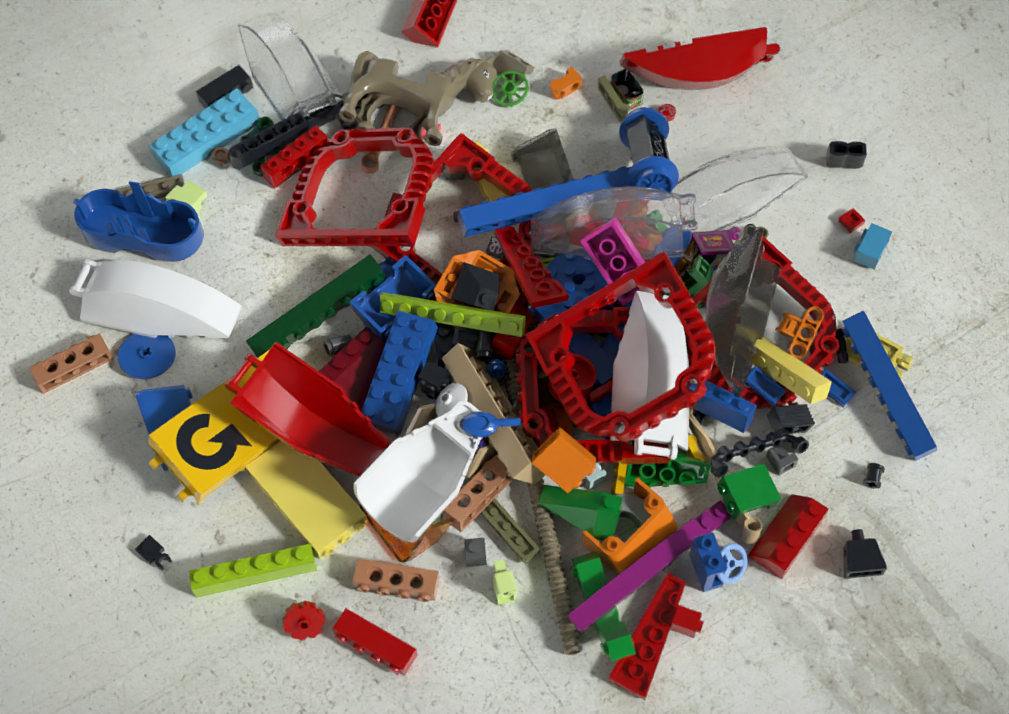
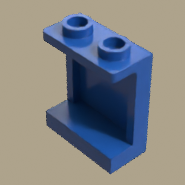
M714 533L693 538L689 556L702 591L706 592L722 587L723 582L718 579L717 574L726 572L727 567Z

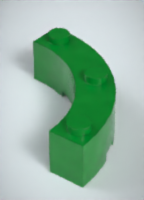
M596 552L573 558V566L570 567L573 577L578 580L584 601L603 588V583L607 582L600 557ZM616 606L593 623L601 641L600 646L603 655H608L611 662L636 654L631 634L624 622L619 621V613Z

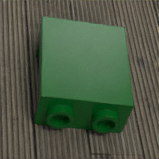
M701 255L694 259L690 272L691 277L684 282L691 298L709 283L713 269Z
M765 464L723 476L717 483L718 493L723 497L726 509L733 519H737L744 513L767 506V509L774 507L782 499Z

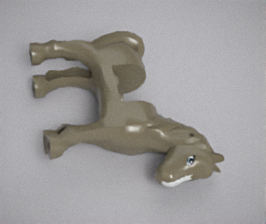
M369 51L362 52L355 61L351 74L350 89L343 93L344 105L340 108L339 117L349 123L354 122L356 119V129H374L371 124L373 112L383 104H392L404 108L419 117L414 124L409 126L417 138L423 141L421 134L423 129H425V142L431 146H440L443 136L437 128L438 117L446 113L462 89L468 88L481 103L492 98V83L497 75V71L493 66L495 57L490 56L486 60L469 58L458 61L443 72L431 71L423 85L397 77L398 62L386 58L379 59ZM368 94V96L360 102V113L357 115L355 107L358 101L364 95Z

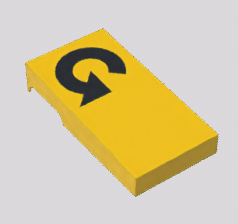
M269 350L257 359L262 362ZM251 366L237 385L242 388L256 368ZM227 380L149 435L148 444L157 454V456L150 460L149 465L155 470L160 464L164 463L185 487L177 495L182 503L189 496H193L197 505H201V502L238 472L246 470L248 464L281 441L229 404L236 395L225 388L224 384Z

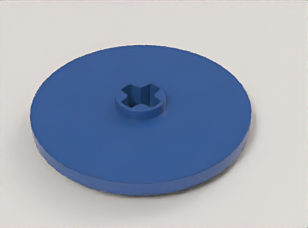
M133 334L123 342L118 352V362L121 369L127 375L136 379H151L165 373L172 366L176 357L174 343L167 335H157V338Z

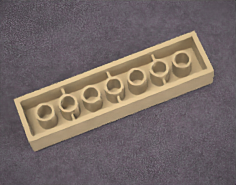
M458 343L442 357L445 369L454 378L453 382L459 383L466 388L468 394L467 402L471 403L481 412L494 415L497 419L518 418L511 411L513 405L497 379L492 378L487 372L488 365L486 361L476 359L474 349ZM521 422L520 426L498 427L495 433L488 436L489 443L497 450L499 460L505 464L507 473L512 479L535 485L545 476L541 470L532 464V454L538 449V446L533 438L526 436L523 432V422Z

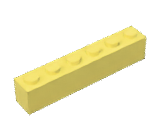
M745 325L730 330L727 342L728 348L754 366L759 367L763 372L808 403L813 404L827 398L831 386L830 380L749 326Z

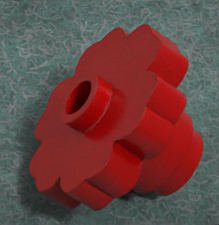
M309 601L291 604L290 607L286 608L285 616L282 618L284 631L291 633L293 639L301 641L305 640L307 636L315 638L322 632V626L325 624L323 609L317 608L316 603Z

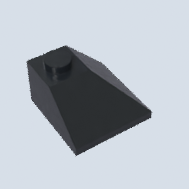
M463 262L451 299L492 311L498 296L500 275Z

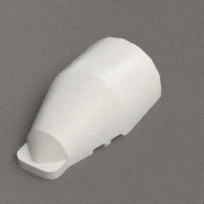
M467 401L459 402L446 414L430 421L420 429L417 428L412 433L396 439L354 483V493L358 501L381 527L403 541L414 543L456 498L479 442L483 438L468 435L463 430V420L467 415L481 412Z

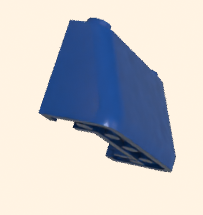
M184 385L146 389L135 393L149 435L191 406L190 399L193 398L190 388H185ZM164 463L161 464L164 472L169 470Z

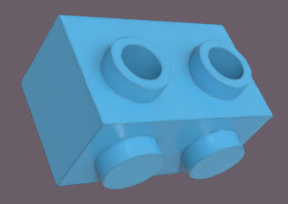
M871 223L869 229L865 228L861 235L862 242L856 244L853 253H856L854 261L875 270L890 240L892 231Z

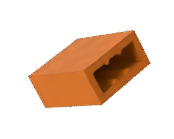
M559 427L532 454V464L569 493L572 489H577L580 486L582 479L586 475L590 476L595 471L596 457Z

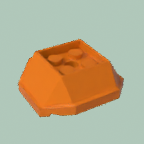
M480 250L452 257L434 288L438 302L477 308L451 299L463 262L500 275L498 296L492 311L510 313L520 295L514 273L510 267Z

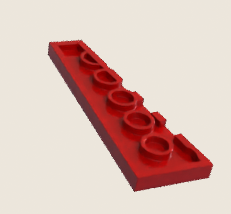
M513 226L495 229V237L532 309L568 301L569 295L557 280L552 278L551 272L548 268L545 269L543 267L542 261L534 256L533 250L525 243Z
M667 573L631 636L636 654L618 659L608 677L609 681L643 700L646 699L673 618L686 585L685 581Z

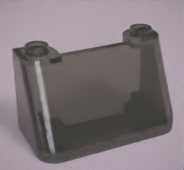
M556 128L549 129L514 147V151L511 152L513 162L520 165L524 181L532 189H543L552 184H563L573 179Z

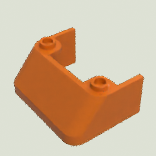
M639 478L635 480L633 493L644 500V509L650 517L624 543L618 537L610 536L600 543L586 530L582 536V545L590 552H596L600 557V561L617 576L675 533L678 528L676 520L663 499Z

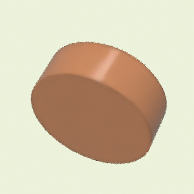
M217 147L211 153L212 160L217 165L226 164L230 159L229 151L225 147Z

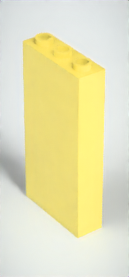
M279 441L246 466L251 478L307 544L311 543L314 553L320 559L331 555L334 548L346 543L352 534L363 530L366 527V523H368L366 514L319 460L294 450L283 441Z

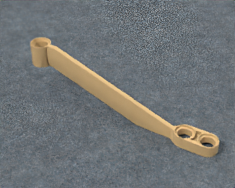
M690 407L689 428L692 434L697 437V444L705 455L707 462L710 463V459L717 452L709 436L692 414L693 408ZM715 477L717 483L720 481L721 478ZM748 513L740 515L736 521L742 530V541L750 545L757 543L762 530L761 521L757 518H750Z

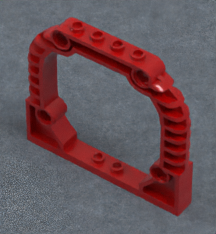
M411 128L351 129L336 132L333 139L324 143L325 147L317 148L313 151V156L307 158L306 165L301 169L302 173L299 175V182L295 186L296 190L293 192V199L287 200L275 234L282 246H415L425 213L423 203L429 189L428 186L431 183V176L434 173L435 163L430 149L422 140L416 137ZM398 151L403 157L413 158L402 198L392 203V212L377 223L376 229L314 228L312 223L316 220L317 214L312 208L322 177L336 160L349 159L358 152Z
M462 133L453 140L434 162V173L428 186L429 191L432 183L443 171H446L448 174L467 173L473 181L485 179L509 197L519 192L528 193L533 190L518 176L495 161L494 156ZM475 167L480 168V170L474 171L472 169ZM541 218L523 222L519 225V235L534 252L540 247L543 236V228L540 224ZM530 231L538 232L536 235L529 234ZM370 246L385 259L389 258L395 263L406 255L436 284L443 275L416 254L415 246H408L410 247L408 251L401 250L405 246ZM504 255V256L499 260V262H501V263L505 264L506 266L510 267V265H509V263H508V261H507V259H506V257H505V255Z
M759 232L692 299L696 306L702 301L706 303L713 295L711 292L715 288L719 290L725 284L724 279L736 269L741 274L759 275L765 284L777 283L805 310L814 306L819 307L823 311V320L817 330L816 337L809 347L810 357L804 364L820 374L822 372L820 368L823 365L827 367L835 359L832 355L839 348V342L835 338L837 332L836 315L831 307L832 305L815 286H812L806 278L801 276L791 266L792 262ZM768 270H772L774 275L770 274ZM810 311L809 314L815 321L816 314L813 311ZM684 330L688 362L690 367L692 363L693 349L691 346L690 339L686 331ZM823 344L828 345L830 350L825 349ZM714 361L711 374L707 379L708 382L757 405L756 409L758 410L766 407L771 409V404L754 390L738 382L719 363ZM776 381L786 390L780 398L781 402L776 404L784 406L786 403L788 405L793 403L797 398L795 393Z
M664 251L526 334L545 374L549 377L573 423L590 434L605 437L614 436L621 442L631 439L635 440L641 437L644 431L658 427L663 420L677 416L680 410L694 406L706 393V385L704 383L709 378L715 361L713 335L672 261ZM637 286L642 292L654 294L655 299L662 307L666 309L673 308L690 339L693 349L692 363L690 367L683 370L677 376L674 388L630 414L625 411H615L602 417L595 414L589 408L570 369L575 363V358L568 351L573 335L570 326L588 315L597 313L603 306L614 303L618 297ZM666 293H670L668 298L663 299ZM565 355L564 360L559 362L560 357ZM697 383V388L690 391L691 385ZM625 425V430L622 433H618L619 428Z
M613 307V310L598 311L573 324L570 328L573 334L613 333L617 340L622 341L624 331H621L619 327H625L627 324L630 307ZM556 313L544 319L537 328L561 313ZM525 338L520 345V354H516V364L521 368V372H517V384H521V391H518V403H522V410H518V418L523 422V432L525 435L535 438L540 447L554 432L550 430L548 415L539 408L537 366L540 365V362L535 352L528 353L525 351L528 347L532 348L528 338ZM535 422L538 424V427L532 429L528 424ZM610 439L576 440L596 457V463L650 464L669 463L671 460L667 456L645 453L636 455L634 452L635 444L629 445L626 442L611 441ZM643 441L644 445L668 448V444Z

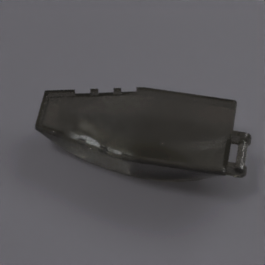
M747 224L744 227L743 238L718 266L708 290L705 322L715 342V362L733 394L739 398L747 381V377L744 376L746 368L751 369L753 362H749L751 354H757L758 347L754 346L757 339L762 340L781 271L779 266L763 259L765 246L762 238L764 231L763 229H757L754 224Z

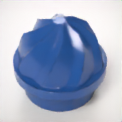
M497 358L492 359L487 366V372L495 379L503 377L507 369L506 364Z

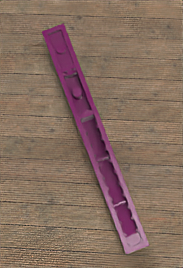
M720 500L697 518H693L568 614L567 617L581 633L669 567L676 559L691 549L693 538L712 533L730 520L732 516L728 513L725 504Z

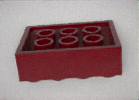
M365 327L319 370L321 374L339 385L352 403L355 402L358 405L357 408L362 411L385 343Z

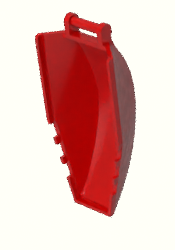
M766 27L697 37L692 39L691 44L681 45V42L678 41L675 42V47L667 49L660 45L657 46L658 51L648 53L646 49L627 52L623 54L619 63L621 67L629 69L633 74L658 85L676 89L702 90L728 84L741 77L759 62H770L773 59V55L780 52V46L776 43L767 44L768 30Z
M277 342L273 344L262 362L253 355L247 354L244 358V363L232 379L227 380L224 384L226 389L236 395L229 403L232 407L294 450L350 474L361 477L392 444L381 431H378L370 423L371 420L368 416L365 417L357 408L358 405L355 402L352 403L339 385ZM251 366L256 368L242 388L239 387L237 384Z

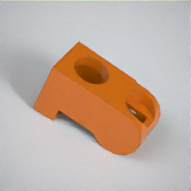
M571 66L566 70L565 76L551 81V97L559 100L582 88V77Z

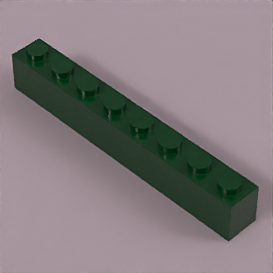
M369 254L247 339L246 343L257 358L270 350L275 342L288 349L291 344L303 339L308 332L320 327L328 318L334 317L338 311L350 306V301L363 290L367 293L374 285H380L386 279L383 269Z

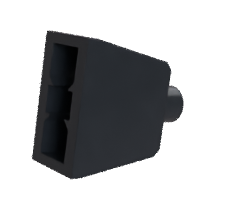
M862 529L852 530V540L846 541L843 548L844 579L884 575L887 565L876 539H865Z

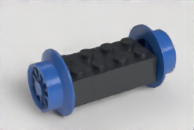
M640 107L632 110L622 121L619 128V136L622 143L631 151L630 158L633 165L627 174V185L630 191L644 201L659 202L666 199L676 187L679 173L676 165L669 159L666 144L669 134V123L665 116L649 107Z

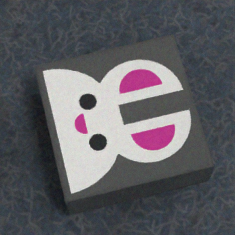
M492 236L487 246L486 254L501 259L504 253L496 237Z

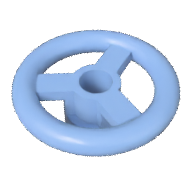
M729 543L720 549L727 571L717 574L718 579L726 584H732L741 579L747 568V555L744 548L739 544ZM730 550H737L741 559L736 560L733 558ZM736 566H740L737 574L728 578L731 570L735 569Z

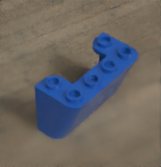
M405 255L392 266V275L368 296L363 290L350 301V308L365 326L386 344L396 315L380 312V294L385 292L435 301L434 288L437 284Z

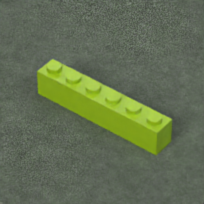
M310 543L189 570L191 590L197 598L317 571L314 551Z

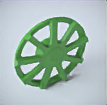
M506 71L500 74L492 83V98L499 106L510 108L521 101L523 102L529 91L527 78L518 71ZM513 73L511 81H508L505 75ZM516 75H520L522 79L514 83ZM500 77H503L505 81L503 85L497 83ZM525 81V87H517ZM494 86L502 88V90L494 92ZM517 91H524V93H523L522 96H520V95L517 94L516 92H517ZM504 94L500 100L495 97ZM515 95L518 100L512 102V96ZM509 96V103H503L506 97Z

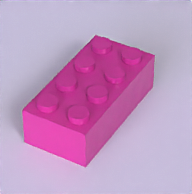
M616 216L583 236L580 240L608 284L645 263ZM637 286L618 297L622 306L633 300L636 291H641Z

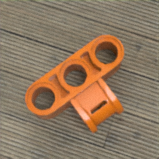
M816 306L806 309L800 318L783 312L780 325L775 329L776 332L790 339L786 352L797 359H801L807 354L823 320V311ZM810 311L816 314L815 321L809 318ZM802 328L808 331L807 338L801 336ZM794 346L799 347V356L793 354L792 348Z

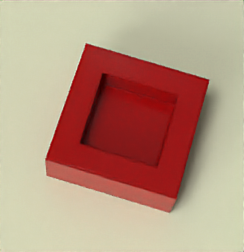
M852 208L840 216L838 221L851 234L864 225L866 220Z

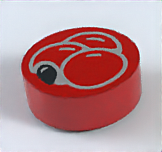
M663 104L659 107L658 112L665 116L668 122L675 118L676 109L673 105Z

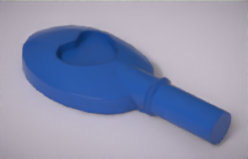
M474 412L464 418L462 427L468 435L481 438L492 435L498 427L520 426L521 420L520 418L497 419L490 413Z

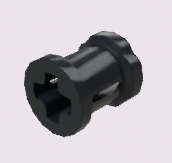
M878 463L867 464L868 472L863 480V484L868 488L879 489L881 487V475L884 473L885 467Z

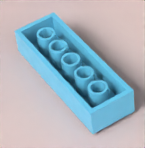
M235 89L151 143L150 148L153 156L170 176L183 174L211 156L215 148L226 146L255 127L259 119L258 110L238 89Z

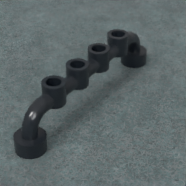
M770 432L765 440L755 436L748 445L743 441H738L731 450L723 445L717 450V454L713 455L710 459V471L715 477L721 478L728 472V466L722 460L729 462L733 457L739 455L746 457L753 451L760 453L766 447L772 446L777 448L784 442L792 443V449L798 454H802L808 449L809 442L802 436L796 437L788 434L775 436L774 432Z

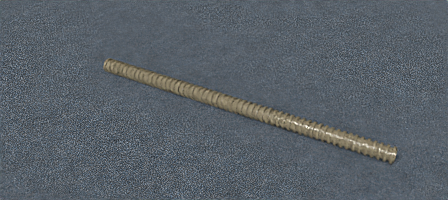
M498 354L499 360L506 364L507 369L503 378L506 393L508 394L507 397L511 404L514 405L516 399H518V391H521V384H517V372L519 370L516 364V355H514L512 360H509ZM541 479L535 485L527 483V487H529L528 492L530 493L529 497L531 498L532 509L534 510L533 515L535 516L534 519L538 528V537L541 539L540 545H542V555L545 557L546 573L549 575L550 591L553 593V604L556 605L554 609L557 611V623H560L558 627L561 630L560 635L563 636L561 641L564 642V654L575 655L582 651V646H580L581 640H578L580 638V635L577 633L578 629L567 617L574 609H571L573 605L570 602V592L567 590V579L565 578L566 574L563 572V561L561 560L562 556L559 554V543H557L558 539L556 531H554V521L551 519L552 514L549 510L539 505L544 488V479Z

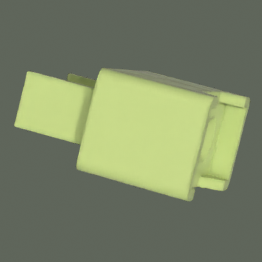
M188 180L182 187L177 185L165 199L166 202L172 199L188 203L198 213L202 209L201 202L207 197V193L204 189Z
M504 559L494 561L493 587L498 605L516 601L515 592L517 588L512 570L507 571Z

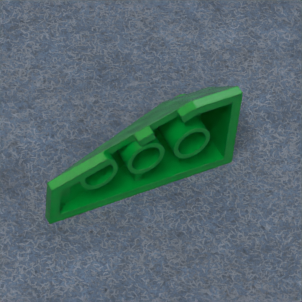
M677 452L676 459H671L669 463L628 464L624 485L634 487L637 478L649 488L656 486L669 487V485L707 483L711 464Z
M544 485L539 500V505L558 517L564 518L575 528L578 527L582 531L586 530L595 539L604 541L607 537L614 536L623 504V497L583 489H572L567 493L561 487Z

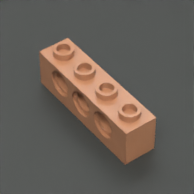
M99 333L88 337L78 344L72 345L62 352L55 353L44 361L37 362L29 369L44 394L113 360V357Z
M494 456L490 461H486L482 469L477 474L475 473L471 476L469 482L460 488L456 498L442 512L443 520L459 532H462L513 480L507 473V467L498 457Z
M358 558L353 584L354 588L364 593L375 591L383 596L394 594L402 599L413 597L422 602H429L436 599L440 577L439 571ZM373 576H381L380 580L376 582L371 581ZM398 578L401 580L397 585L391 584L393 579ZM414 582L421 583L418 588L411 587V584Z

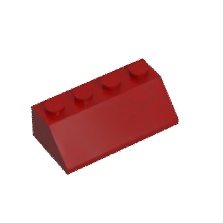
M414 0L401 33L413 43L435 48L439 47L457 0Z
M791 494L747 557L780 579H783L825 519L829 508L812 497Z

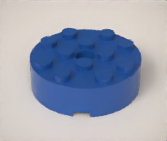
M585 248L567 250L556 256L546 267L551 272L552 278L557 280L569 295L568 301L561 302L567 310L609 285ZM618 298L614 303L605 305L602 308H600L599 311L609 310L611 307L613 308L616 305Z

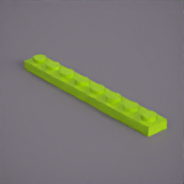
M385 292L380 294L381 313L396 315L397 311L431 319L438 323L518 337L525 335L526 316Z

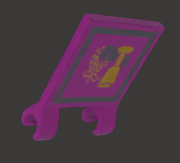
M738 226L722 231L692 232V239L701 255L737 254L748 244L743 242L737 246L734 245L732 240H739L740 238L738 234H735L741 232Z

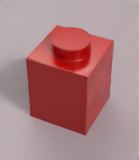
M678 605L670 630L694 638L696 632H701L704 621L700 620L702 613Z

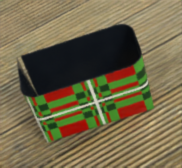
M625 68L611 76L615 92L620 94L622 103L629 106V111L643 104L644 90L629 69ZM618 86H626L628 92L623 95Z

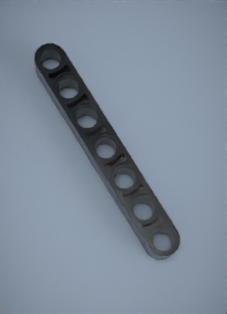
M330 98L322 99L232 146L229 149L231 166L235 169H242L297 140L314 126L320 128L336 118L335 101Z

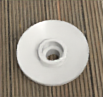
M452 383L441 391L435 407L438 417L451 411L459 402L467 401L468 394L463 385Z

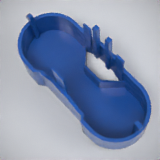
M129 181L132 192L127 195L120 194L118 190L97 189L87 193L80 200L76 198L73 201V204L76 205L74 212L75 221L83 237L90 245L101 250L116 253L122 249L141 251L156 260L177 262L195 254L204 239V230L196 210L191 205L172 199L167 202L160 201L150 194H144L141 184L138 182Z

